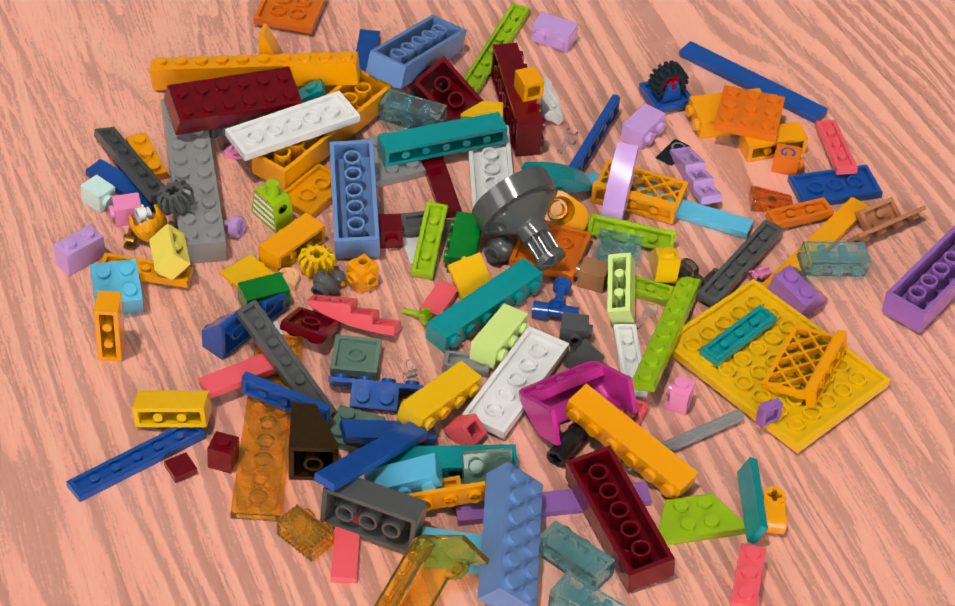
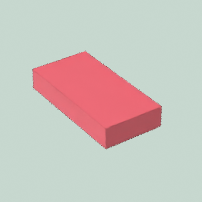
M439 280L419 310L429 308L433 317H436L448 309L457 297L458 291L456 286Z

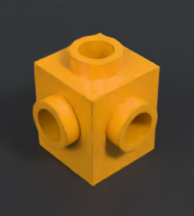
M365 253L357 258H353L347 262L346 282L360 295L378 286V264Z

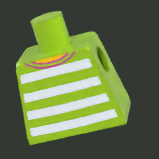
M269 179L266 181V184L254 190L251 212L275 234L293 222L291 198L279 187L278 180Z

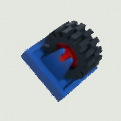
M670 60L669 63L665 61L663 66L661 64L657 65L659 68L652 70L654 74L650 73V79L647 82L639 83V91L648 104L664 113L682 109L688 105L691 94L686 89L685 84H688L689 81L687 79L689 77L676 61Z

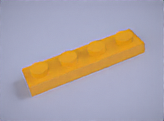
M104 253L101 263L136 259L140 281L188 288L193 274V266H188L176 278L170 280L165 276H160L155 271L154 262L150 259Z

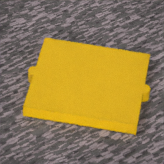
M480 252L467 258L463 256L461 260L447 265L461 299L491 280Z
M252 254L220 271V275L230 283V286H234L236 289H238L239 282L274 274L265 266L264 262H260Z

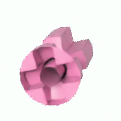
M768 265L760 267L755 271H748L749 281L752 279L760 281L772 275Z

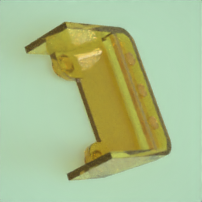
M420 535L409 545L374 606H434L448 580L461 579L467 574L470 564H488L490 559L465 535Z

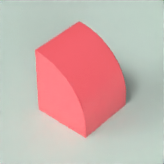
M476 413L459 415L443 429L459 445H476L487 434Z

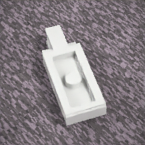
M544 77L543 98L539 99L543 107L542 113L548 121H553L559 125L563 122L564 118L558 94L553 90L551 80Z

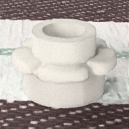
M140 204V207L134 208L138 224L152 219L149 207H144L143 204Z

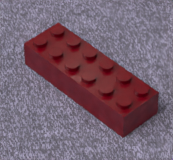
M517 43L493 44L491 79L498 102H503V119L505 124L509 125L510 142L515 157L540 155L541 146H544L542 130L546 128L545 118L541 117V106L537 104V99L523 102L514 87L515 70L528 68L527 64H524L523 51L519 50Z
M290 67L167 85L164 102L176 135L236 126L302 103Z
M611 445L566 461L565 478L627 592H632L674 576L675 558Z

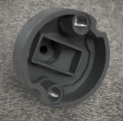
M544 167L527 168L505 178L489 189L474 205L472 214L486 236L518 235L523 245L528 247L535 257L536 265L540 271L557 265L566 256L564 249L559 247L552 237L551 229L544 219L558 193L555 183Z

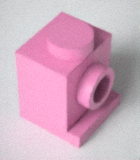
M678 375L675 382L669 384L666 393L668 397L663 408L686 415L693 400L696 380Z

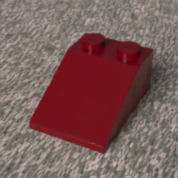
M445 56L416 78L411 87V90L419 99H423L425 105L445 122L460 119L461 113L484 101Z

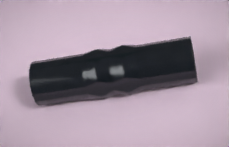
M573 422L560 437L561 445L556 446L554 444L547 452L549 462L557 467H562L571 455L580 448L582 443L587 440L589 435L586 430L577 423Z

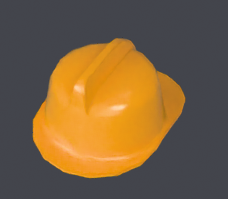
M558 190L544 219L584 231L589 223V214L580 202L569 194Z

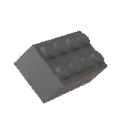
M358 477L335 491L323 487L320 524L334 529L335 526L359 534L362 539L412 556L420 543L422 529L425 526L428 502ZM357 513L360 514L358 518L360 525L351 522Z

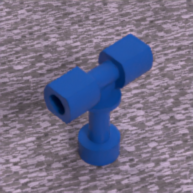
M557 277L553 284V291L556 293L555 298L551 299L549 303L534 301L532 318L548 320L549 316L561 318L562 312L579 314V307L567 306L563 301L564 296L568 295L571 291V280L566 277Z

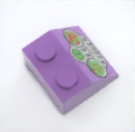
M791 265L775 274L767 288L804 316L828 300L798 268Z

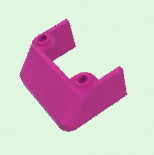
M588 361L521 388L519 390V397L537 434L558 446L561 445L559 435L561 428L559 423L569 419L564 414L568 400L586 383L615 407H622L633 414L637 413L632 378L602 362Z

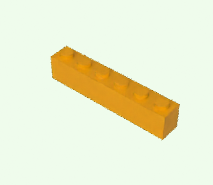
M587 383L568 400L564 414L605 447L611 445L615 454L628 467H632L645 481L657 487L665 497L670 499L681 498L693 486L698 475L695 469Z

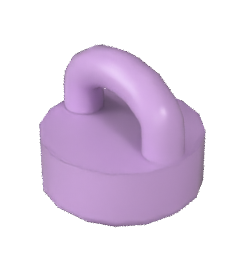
M234 215L230 221L224 220L223 226L228 228L229 236L240 238L246 230V220L244 217Z

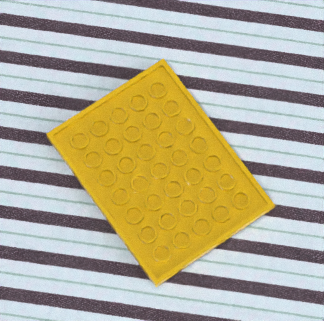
M752 279L685 324L671 356L753 420H756L759 405L778 397L783 403L780 420L766 425L764 428L798 454L887 388L891 379L847 348L815 408L806 406L805 399L762 389L761 383L794 325L823 332L826 331L755 279ZM759 305L777 316V321L774 325L718 367L700 355L702 347ZM797 334L796 336L798 341L808 338L807 336L801 334ZM825 340L818 341L820 346L830 343ZM813 344L802 346L804 350L815 348ZM795 348L789 350L788 353L789 355L799 353V350ZM819 353L809 356L812 361L821 358ZM802 358L794 362L796 365L806 363V360ZM789 363L780 365L779 367L781 368V370L790 368L791 365ZM811 368L801 371L803 375L813 373ZM796 373L786 376L788 380L798 378ZM781 378L771 380L772 383L776 384L783 382ZM801 383L794 385L793 388L804 390L805 386Z

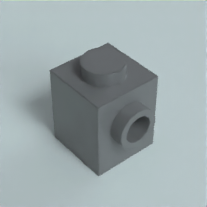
M562 312L560 340L570 343L569 346H575L583 339H592L593 325L589 324V315Z

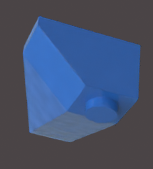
M280 293L258 302L271 321L286 311V294ZM236 311L217 318L202 330V347L221 360L252 338L236 317Z

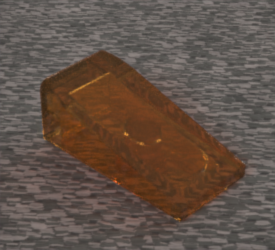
M758 186L750 187L749 203L751 211L766 212L767 210L793 204L791 195Z

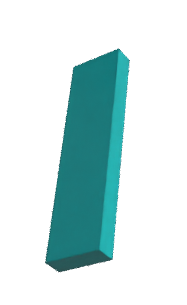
M759 305L702 347L700 355L718 367L774 325L777 321V316Z
M749 457L737 471L746 538L748 542L755 544L768 530L758 461L755 458Z

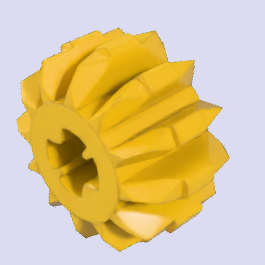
M317 243L315 246L308 244L307 248H301L298 265L301 274H306L307 278H311L320 270H326L327 274H331L336 265V258L333 249L327 248L326 244L319 246Z

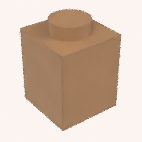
M585 256L582 264H577L574 276L578 277L577 287L603 293L608 277V262Z

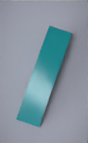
M524 162L521 167L522 170L537 166L544 167L559 191L565 193L592 191V183L585 172L574 167L551 162Z

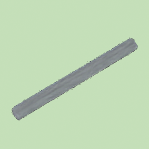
M737 409L662 442V444L674 452L743 421L744 415L740 409ZM622 460V464L626 471L633 470L632 467H628Z

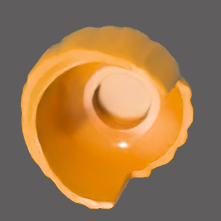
M154 204L156 214L152 215V219L138 224L137 221L132 219L131 215L128 216L133 233L140 240L150 243L149 239L167 224L166 215L159 209L157 204Z

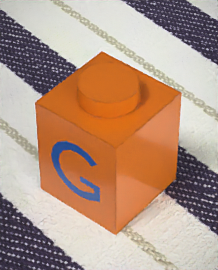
M777 143L771 172L796 175L798 169L803 168L805 157L801 156L802 148Z

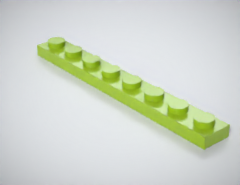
M692 277L678 278L633 376L634 390L655 392L696 300L697 293L701 288V279Z

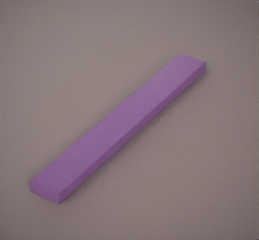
M633 482L632 484L644 505L651 506L652 499L647 482ZM572 489L542 492L541 517L584 513ZM485 501L454 506L458 526L483 524Z

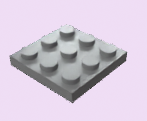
M378 136L362 139H373L376 188L426 177V169L421 161L385 167L377 151Z

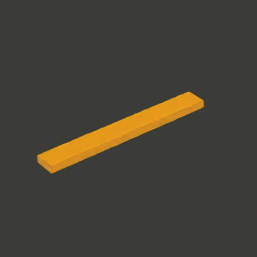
M851 197L761 285L768 288L774 275L789 265L798 268L805 275L859 222L855 213L869 207V205Z

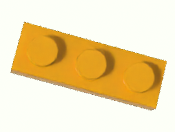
M144 132L126 137V141L160 180L167 179L168 172L147 133Z

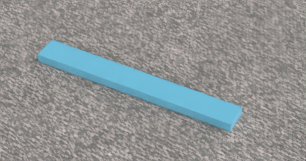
M590 171L587 177L593 185L600 174ZM636 185L638 189H643V188H645V187H641V186ZM682 199L675 217L747 239L754 221Z

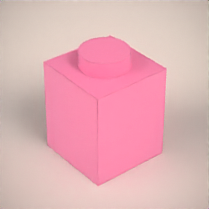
M139 193L112 196L113 205H109V213L111 219L115 218L116 227L130 225L129 215L132 216L133 220L137 221L134 208L140 207Z

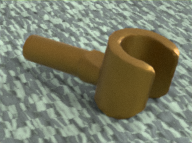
M129 226L128 233L123 236L125 240L123 247L135 249L138 237L133 236V231Z

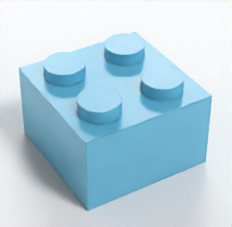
M136 259L90 264L94 302H96L98 291L122 292L123 314L143 312V297Z

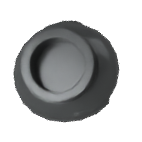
M507 236L493 237L488 241L484 255L491 263H496L497 261L505 262L511 256L513 245Z
M339 269L334 270L331 275L327 274L326 270L318 271L313 276L311 292L318 295L334 296L338 293L339 286H345V273Z

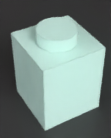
M95 175L80 185L82 202L98 213H102L109 208V205H113L112 196L116 195L115 186L100 176Z

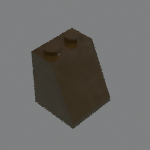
M292 403L289 435V480H314L317 471L338 460L339 445L317 404Z

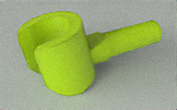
M407 308L402 310L403 314L419 317L422 325H427V322L434 318L429 308H423L419 311Z

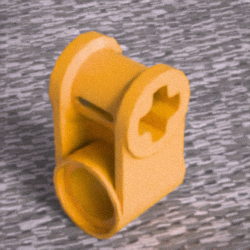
M770 486L765 489L763 494L768 524L766 533L785 534L787 526L786 495L781 488Z

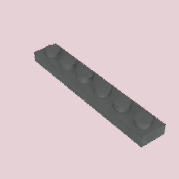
M115 127L95 129L94 137L145 198L150 203H157L156 192L160 191V186H165Z
M764 220L698 291L697 299L713 306L727 297L748 274V271L783 235L784 229Z
M256 299L236 310V317L287 387L330 405V417L335 415L337 410Z

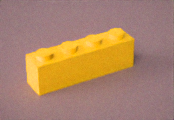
M461 360L401 402L396 419L402 424L410 421L429 431L438 420H444L453 409H459L468 398L472 399L478 394L482 376Z

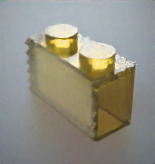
M296 504L295 507H292L291 510L289 509L281 518L277 519V535L284 539L285 542H288L292 548L302 553L310 562L334 545V531L332 527L326 522H320L308 508L304 509L299 504Z

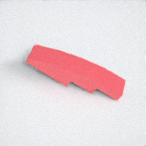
M314 294L307 300L308 306L352 327L393 336L401 330V320L379 318V309L358 307V298Z

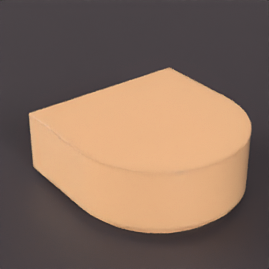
M291 267L280 269L278 272L282 273L289 289L295 291L299 284V272Z

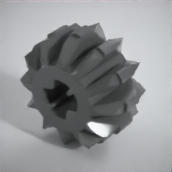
M175 179L172 183L167 181V185L160 186V191L156 192L158 207L167 216L173 214L175 217L178 213L184 215V211L191 210V205L195 203L194 191L185 180L179 182Z

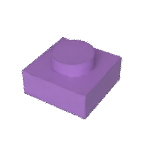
M777 397L771 401H765L758 406L755 422L760 428L780 420L783 408L782 401Z

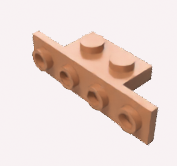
M890 197L859 210L855 214L863 232L847 241L852 243L857 240L858 244L871 239L870 234L874 233L876 237L887 232L886 227L891 226L892 229L903 225V220L905 219L911 222L919 218V213L926 210V207L924 205L901 215L893 197Z

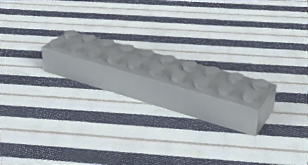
M161 99L170 181L172 183L175 179L179 182L185 180L194 191L195 203L191 205V210H185L184 215L178 213L175 216L177 229L185 235L190 263L227 261L226 239L209 130L176 135L164 99Z

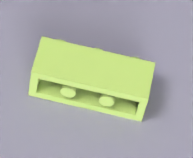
M631 252L608 255L607 313L612 326L613 324H635L636 267Z
M504 303L471 341L469 359L483 365L488 364L490 368L495 369L529 326L527 323L528 313Z

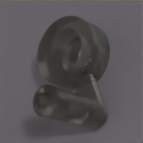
M683 258L680 263L678 277L701 279V287H703L718 269L713 268L703 277L699 274L698 265L693 260Z

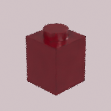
M401 213L379 214L380 249L402 248L403 228Z
M216 431L207 448L208 468L231 474L240 456L239 437Z

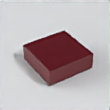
M187 452L164 461V467L175 483L198 474L197 467Z

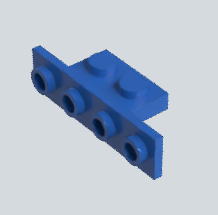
M340 373L335 374V377L329 376L328 380L330 386L351 388L350 408L397 413L399 392L414 394L424 387V385H419L418 381L407 380L405 383H396V380L391 378H382V381H374L369 376H358V379L349 378L347 374Z

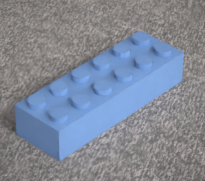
M431 15L370 50L366 73L372 75L377 80L389 83L394 88L402 89L445 56L449 60L462 52L467 30L435 15Z
M373 139L329 142L336 259L357 258L364 253L368 257L380 256Z
M506 462L493 469L486 476L478 599L489 606H536L543 484L510 462Z

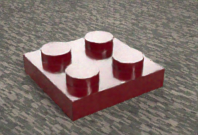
M299 306L281 321L280 329L286 331L291 336L306 338L313 344H323L340 329L341 322Z

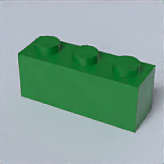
M457 211L456 219L451 220L450 233L452 235L447 237L446 248H449V250L444 251L443 263H447V265L461 260L463 256L467 258L477 254L482 229L472 213Z

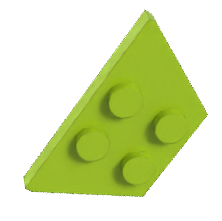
M713 493L665 500L659 531L667 545L746 534L744 521Z

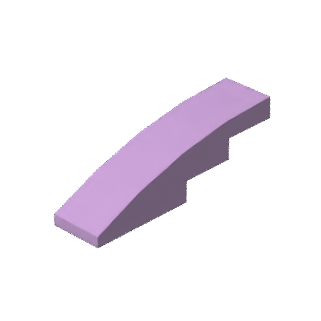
M617 142L604 196L602 216L623 220L630 188H632L639 145Z
M690 146L670 149V155L682 179L689 182L688 188L700 204L722 202V193L714 187V178L705 170V161Z

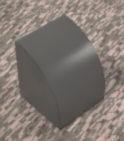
M583 339L571 348L563 363L572 368L588 361L602 362L605 356L587 339Z

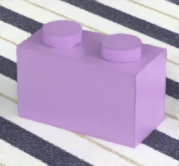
M541 12L532 24L531 41L567 53L577 40L578 24Z
M645 103L622 124L620 140L628 144L639 145V150H642L645 146L650 145L658 134L664 132L666 128V113Z
M88 225L53 245L55 264L68 276L102 258L105 253L104 236L94 227Z

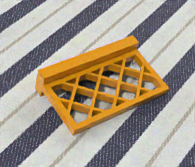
M607 159L597 181H594L591 202L603 205L607 187L605 182H608L609 168H611L613 161ZM635 167L634 175L639 176V178L633 180L632 190L629 192L625 211L673 225L689 182ZM655 180L660 184L652 186L649 181ZM642 183L645 184L646 188L638 189L636 186ZM676 186L680 187L681 189L672 191L670 187ZM665 189L667 193L659 195L657 191Z
M794 325L762 381V389L805 399L806 406L815 408L847 350V331L838 329L835 335ZM797 334H801L807 336L808 338L798 341L796 336ZM825 340L830 343L820 346L818 341ZM813 344L815 348L804 350L802 346ZM795 348L799 350V353L789 355L788 353L789 350ZM819 353L821 358L813 361L810 359L809 356ZM802 358L806 360V363L796 365L794 362ZM789 363L791 365L790 368L781 370V368L779 367L780 365ZM809 368L812 369L813 373L803 375L801 372ZM793 373L797 374L798 378L788 380L786 377ZM781 378L783 382L776 384L772 383L771 380ZM801 383L805 386L804 390L793 388L794 385Z

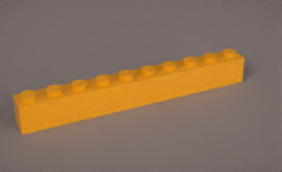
M350 51L335 53H281L273 55L241 54L238 56L219 55L211 57L152 58L149 68L153 91L166 90L167 85L283 67H290L296 86H306L309 82L319 79L323 81L325 86L358 85L361 71L358 52Z

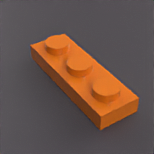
M825 197L767 210L765 217L769 222L785 229L828 219L834 214V210Z

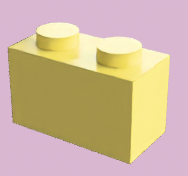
M167 223L149 239L154 269L160 276L173 280L191 264L185 235L180 230Z

